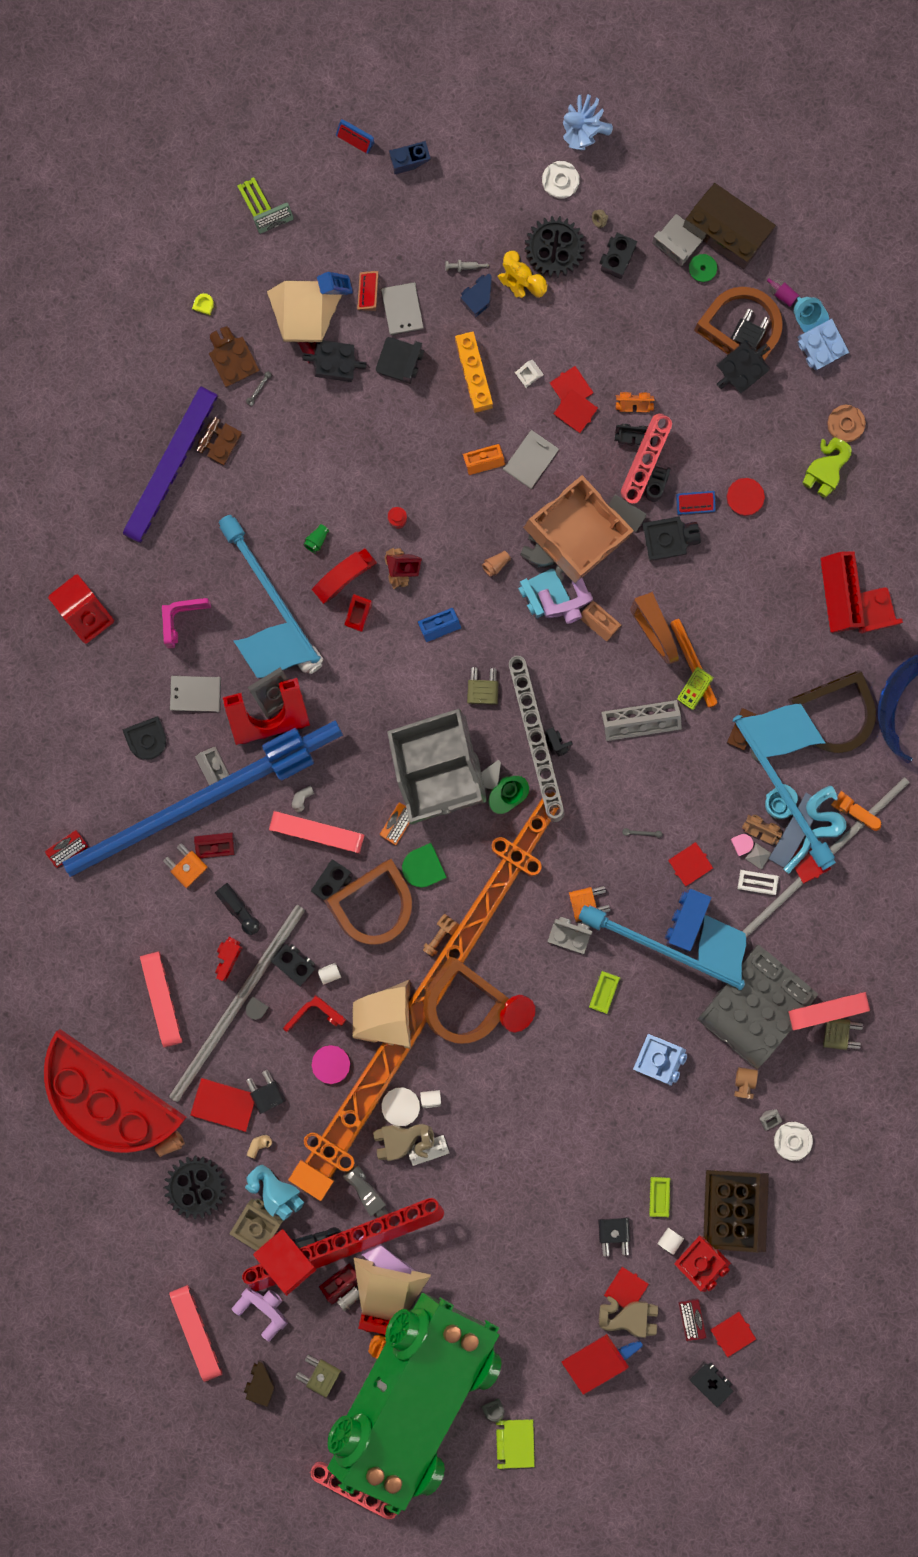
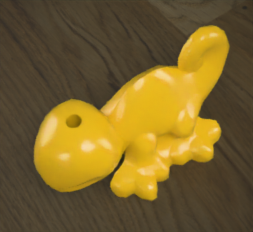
M506 252L503 258V267L506 273L498 275L500 282L510 287L515 297L522 298L525 296L524 286L535 297H542L547 291L545 278L540 274L532 275L531 269L526 264L519 262L518 252Z

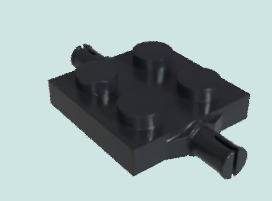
M324 340L316 342L314 354L303 353L302 361L313 362L315 377L352 382L354 368L365 370L367 362L355 360L354 345Z
M746 340L717 363L716 366L724 374V378L717 383V386L722 390L730 383L740 393L744 392L770 370V367L763 359V355L771 350L770 347L765 343L757 350Z

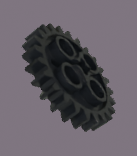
M551 216L549 222L546 218H543V224L537 221V228L532 226V233H527V237L530 240H525V245L529 246L524 249L525 252L529 253L526 259H532L530 266L536 264L535 271L537 272L542 269V276L549 272V278L552 277L553 273L559 278L561 272L564 276H567V270L573 273V266L578 268V261H583V257L580 254H585V249L581 248L586 244V242L581 241L584 235H578L580 228L574 230L575 223L573 222L568 225V218L561 222V216L558 217L557 221ZM558 231L559 237L555 262L551 263L555 232ZM549 233L552 235V238L546 240L542 235ZM568 236L571 241L564 243L561 241V238ZM546 251L549 253V256L542 258L539 253ZM564 254L568 257V259L566 261H560L558 259V256Z
M197 1155L194 1156L193 1161L188 1156L186 1157V1163L180 1159V1166L178 1167L173 1164L172 1166L175 1171L167 1172L171 1178L164 1179L169 1183V1185L163 1187L169 1190L164 1196L171 1198L167 1202L168 1204H175L172 1210L180 1209L178 1215L186 1212V1218L190 1214H193L194 1219L197 1218L198 1214L204 1218L205 1212L209 1215L212 1214L211 1208L218 1210L216 1203H223L220 1196H226L225 1193L221 1192L222 1189L227 1188V1186L222 1185L226 1178H220L223 1170L217 1172L218 1164L212 1167L211 1159L206 1163L204 1156L200 1161H198ZM190 1170H192L194 1173L195 1184L200 1185V1188L197 1189V1192L201 1200V1204L197 1203L195 1190L190 1189V1187L193 1186V1181L190 1176ZM199 1170L206 1171V1180L198 1179L197 1173ZM181 1175L188 1177L189 1182L186 1186L179 1184L178 1179ZM204 1189L211 1190V1199L203 1198L202 1192ZM185 1194L193 1196V1203L191 1205L184 1202Z

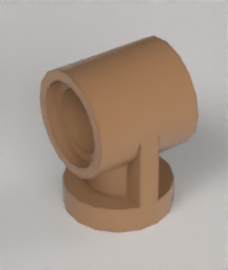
M738 1067L735 1086L739 1087V1091H735L734 1096L753 1099L754 1094L750 1093V1091L756 1088L758 1070Z

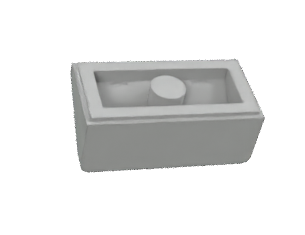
M216 747L200 752L195 756L209 785L229 776Z

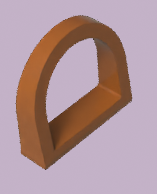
M735 287L723 292L714 300L698 321L694 331L728 355L739 344L709 323L726 303L736 299L753 300L764 307L771 319L772 331L766 343L771 350L763 355L765 361L776 346L782 332V316L778 306L766 293L755 288Z
M653 592L634 598L630 611L656 652L667 664L679 661L675 642Z
M387 859L324 900L344 933L353 940L363 944H382L398 936L407 925L412 910L409 888L392 859ZM386 872L400 896V916L395 925L383 934L376 936L363 934L352 926L339 901Z
M449 957L428 986L424 997V1015L431 1030L442 1039L454 1043H471L482 1039L500 1022L501 1009L504 1010L506 1006L504 1004L509 998L458 959ZM456 972L496 1002L478 1027L462 1034L452 1033L445 1029L440 1023L436 1012L438 996Z

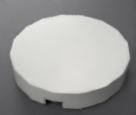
M556 161L545 169L542 175V185L550 196L557 199H565L576 192L579 186V174L572 164L565 161Z
M404 1087L389 1091L384 1096L381 1104L385 1119L397 1126H406L412 1123L417 1118L420 1110V1103L416 1094Z
M787 1122L781 1125L774 1136V1146L778 1154L791 1161L800 1160L811 1151L813 1145L809 1129L798 1122Z

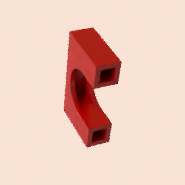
M297 678L279 682L284 705L281 712L271 719L260 720L252 717L246 710L242 693L223 697L225 711L236 745L247 744L250 741L265 739L276 734H284L294 728L303 729L306 726H310Z

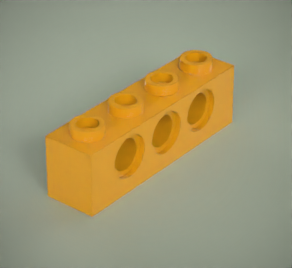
M474 331L455 336V343L474 413L492 409L493 403Z

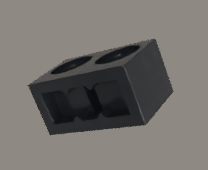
M618 232L615 237L611 236L607 244L609 251L607 255L603 253L599 262L602 265L601 271L622 279L638 241ZM624 244L626 249L618 250L616 245ZM614 260L617 261L619 265L617 267H611L608 263Z
M331 859L311 889V892L326 900L340 891L343 885L346 887L353 878L350 876L352 872ZM335 870L343 871L344 876L341 880L333 878ZM325 886L333 888V893L330 896L322 894V889Z
M285 944L271 962L301 987L316 970L313 967L315 963L307 956L303 959L299 955L301 951L293 944L290 946ZM286 952H290L293 955L290 963H285L282 960V956ZM300 965L307 967V973L304 976H300L297 973V968Z

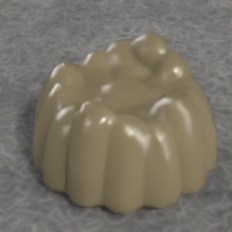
M595 210L592 213V221L595 226L602 228L607 224L608 215L603 210Z

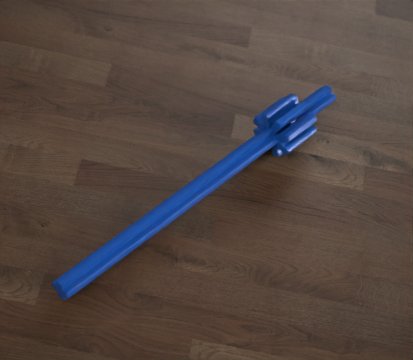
M334 720L304 737L294 728L262 745L266 754L265 757L63 861L66 872L72 877L272 772H275L279 780L282 781L313 765L314 760L310 752L343 736L339 725Z

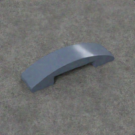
M805 793L797 808L810 827L814 819L808 815L806 804L812 796ZM794 816L769 857V860L783 868L790 862L805 836Z

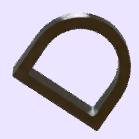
M855 671L788 699L790 705L801 704L803 706L804 703L855 683L865 709V719L861 730L849 741L843 743H829L825 741V744H815L816 747L832 753L848 752L862 745L870 736L876 721V708L862 671Z

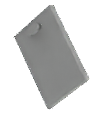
M415 282L381 288L390 335L423 329Z
M531 430L507 465L503 467V470L528 488L533 489L534 484L559 449Z
M171 676L170 711H209L219 713L221 677Z

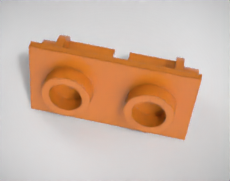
M621 392L620 395H616V400H619V402H616V410H619V412H633V405H636V412L654 411V403H650V401H654V396H650V393L641 392L639 396L631 395L630 392Z

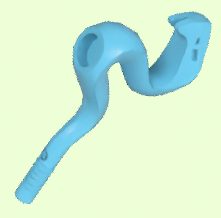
M827 786L818 791L806 804L807 813L811 818L817 821H829L832 823L829 827H820L812 830L816 838L838 837L847 827L846 820L841 814L837 812L816 811L817 807L826 799L832 797L834 800H837V794L832 786ZM807 837L798 854L783 868L786 873L789 874L810 850L811 843Z

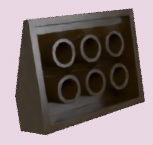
M714 183L686 217L683 227L744 270L776 225Z
M706 1170L703 1237L714 1249L756 1253L766 1252L769 1173Z

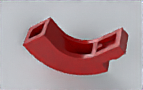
M366 548L359 552L356 551L329 571L311 590L324 604L337 596L347 584L372 568L377 562Z

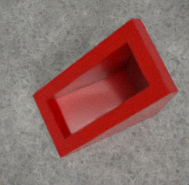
M353 594L344 625L362 632L372 607V601Z

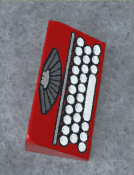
M75 830L47 849L45 854L54 866L58 868L63 864V861L77 855L89 846L80 833Z

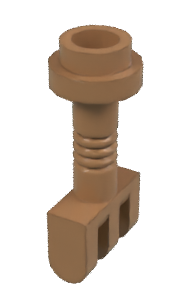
M446 914L437 922L441 929L436 937L433 938L430 944H424L425 948L423 951L430 956L438 953L436 947L446 933L453 935L459 926L457 922Z

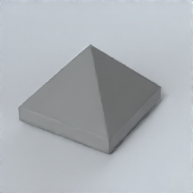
M755 843L745 859L759 869H762L772 853Z
M777 1109L765 1111L760 1117L765 1131L782 1122ZM775 1117L774 1120H772V1121L766 1123L767 1120H769V1119Z

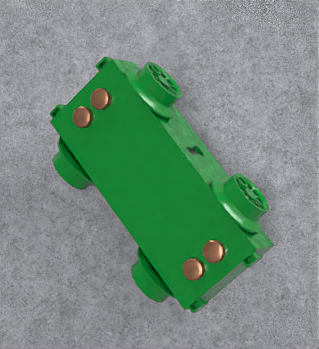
M423 1292L412 1310L401 1309L389 1321L385 1334V1346L347 1416H342L335 1422L327 1441L328 1450L334 1454L327 1469L341 1482V1485L339 1484L338 1486L350 1494H353L356 1489L387 1503L388 1505H385V1507L399 1515L401 1510L405 1511L411 1498L421 1494L431 1495L440 1486L445 1471L444 1462L437 1457V1450L468 1392L476 1389L486 1390L490 1388L497 1380L502 1365L500 1356L494 1352V1344L500 1335L497 1333L499 1330L498 1326L485 1320V1324L454 1308V1305L441 1297L439 1298L441 1301Z

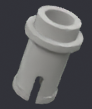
M354 1287L343 1298L340 1297L337 1303L344 1311L349 1310V1307L360 1298L359 1291Z

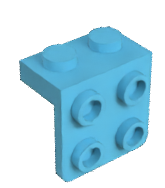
M549 569L529 580L526 578L520 581L518 590L522 598L526 597L529 603L527 605L531 615L535 614L536 618L544 615V608L538 596L540 591L549 589L554 604L558 605L569 601V597L554 569Z

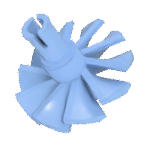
M588 94L584 106H582L581 95H578V112L575 111L571 104L569 105V113L565 114L563 121L567 133L563 137L570 148L585 150L586 146L594 144L593 136L597 133L608 136L612 133V124L599 120L604 112L603 109L593 116L599 102L598 98L590 107L591 95Z

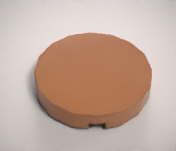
M841 405L831 412L827 425L828 431L833 438L841 439L847 443L855 441L862 435L866 423L861 410L852 405Z

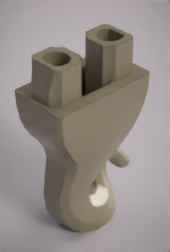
M418 1124L408 1129L397 1125H388L373 1132L375 1141L384 1140L385 1148L377 1149V1156L380 1160L391 1161L405 1157L411 1151L419 1136H421L422 1142L415 1146V1153L418 1156L428 1158V1154L424 1153L423 1150L434 1147L433 1130L429 1125Z
M608 1296L607 1300L611 1305H600L599 1327L607 1331L624 1329L632 1335L641 1338L657 1334V1324L647 1323V1316L657 1317V1305L648 1304L647 1301H633L626 1305L613 1319H609L608 1314L617 1311L618 1302Z

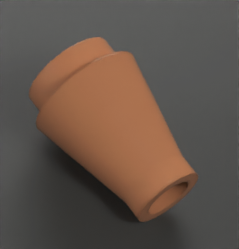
M503 551L484 560L485 563L482 564V567L488 576H496L507 562L511 560V557L506 551Z
M176 1131L157 1145L155 1151L162 1157L165 1154L179 1150L185 1144L184 1139Z

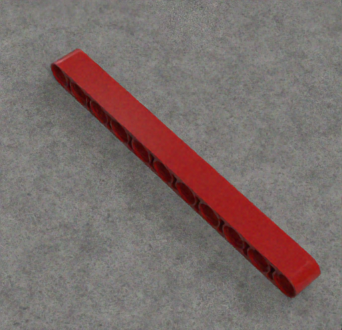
M428 1198L299 1249L306 1258L309 1257L308 1260L317 1269L436 1223L444 1217V1209L436 1199ZM261 1264L246 1269L242 1275L243 1282L253 1291H260L276 1285Z

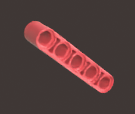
M656 414L651 419L622 486L621 496L629 503H637L641 499L672 427L671 419L663 414ZM664 418L665 425L659 428L658 421ZM657 436V443L651 446V438ZM645 454L650 455V460L647 463L642 461ZM641 471L642 478L636 481L635 474ZM634 489V496L632 498H628V491Z
M275 811L273 812L269 830L273 832L296 836L300 839L315 841L319 844L334 846L360 854L365 836L357 832Z
M158 951L140 956L160 1039L165 1048L183 1043L180 1038V1029L175 1018L173 1001L169 995L171 994L165 979L166 974L163 963L160 960L161 954Z
M866 992L794 1009L788 1011L792 1029L797 1030L868 1012L870 1007Z
M186 1285L169 1292L201 1378L206 1382L223 1375L218 1367L217 1363L219 1362L216 1354L211 1349L209 1336L204 1331L201 1316L197 1313L194 1298L190 1295V1288Z
M317 1462L312 1466L311 1477L317 1483L385 1519H393L397 1515L393 1512L386 1513L384 1506L387 1503L377 1499L375 1504H369L366 1499L369 1495L361 1491L359 1494L353 1495L334 1485L332 1478L335 1476L327 1469L328 1464ZM317 1467H321L325 1470V1475L319 1477L315 1474L314 1470Z

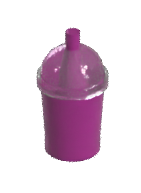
M768 278L767 282L770 283L769 291L771 295L791 307L800 295L788 286L784 280L774 279L772 281Z

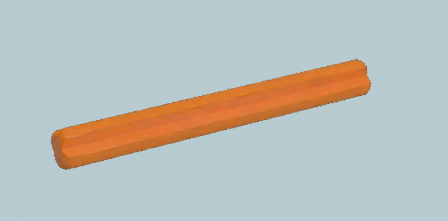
M680 619L673 620L670 625L692 673L696 667L702 669ZM709 685L703 697L707 706L713 707L717 704V700Z

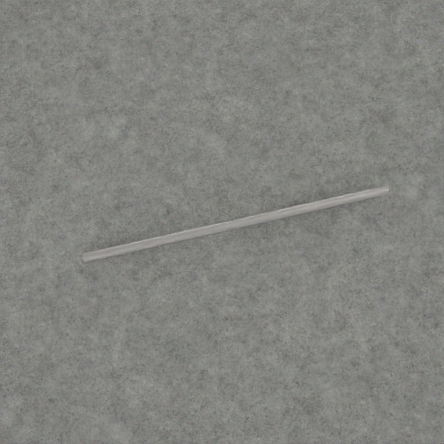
M904 777L868 812L875 816L909 784V781ZM858 821L830 847L832 853L835 854L865 824ZM800 877L742 931L745 933L746 938L803 885Z

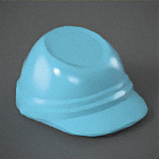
M783 784L794 803L797 804L798 795L796 791L790 786ZM776 787L766 795L765 807L769 815L777 819L787 818L792 815Z

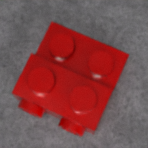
M228 937L225 943L221 942L217 949V953H219L218 958L225 961L224 963H219L215 973L218 974L216 978L223 982L227 981L243 947L239 946L241 942L231 937Z
M698 1236L674 1264L700 1292H706L715 1288L717 1285L715 1281L719 1276L724 1277L730 1271L728 1266L731 1263L719 1250L714 1249L703 1236Z

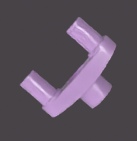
M583 578L576 583L572 581L578 597L561 604H554L549 589L538 593L546 618L564 616L566 624L573 623L582 618L579 609L593 600Z
M246 1288L241 1294L242 1297L232 1307V1311L241 1316L250 1304H254L272 1321L261 1334L264 1339L270 1342L280 1329L283 1330L288 1324L286 1318L277 1309L282 1299L272 1290H269L263 1296L250 1288Z

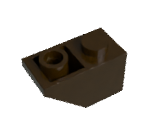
M259 1360L258 1364L254 1363L250 1374L254 1376L251 1383L247 1382L244 1393L247 1396L245 1399L268 1407L275 1385L264 1361Z

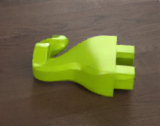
M835 437L829 442L828 446H826L825 439H822L821 451L824 454H830L837 450L839 454L814 460L807 469L802 483L810 489L815 481L820 483L822 486L817 493L824 498L831 491H834L840 480L839 470L849 460L852 451L848 443Z

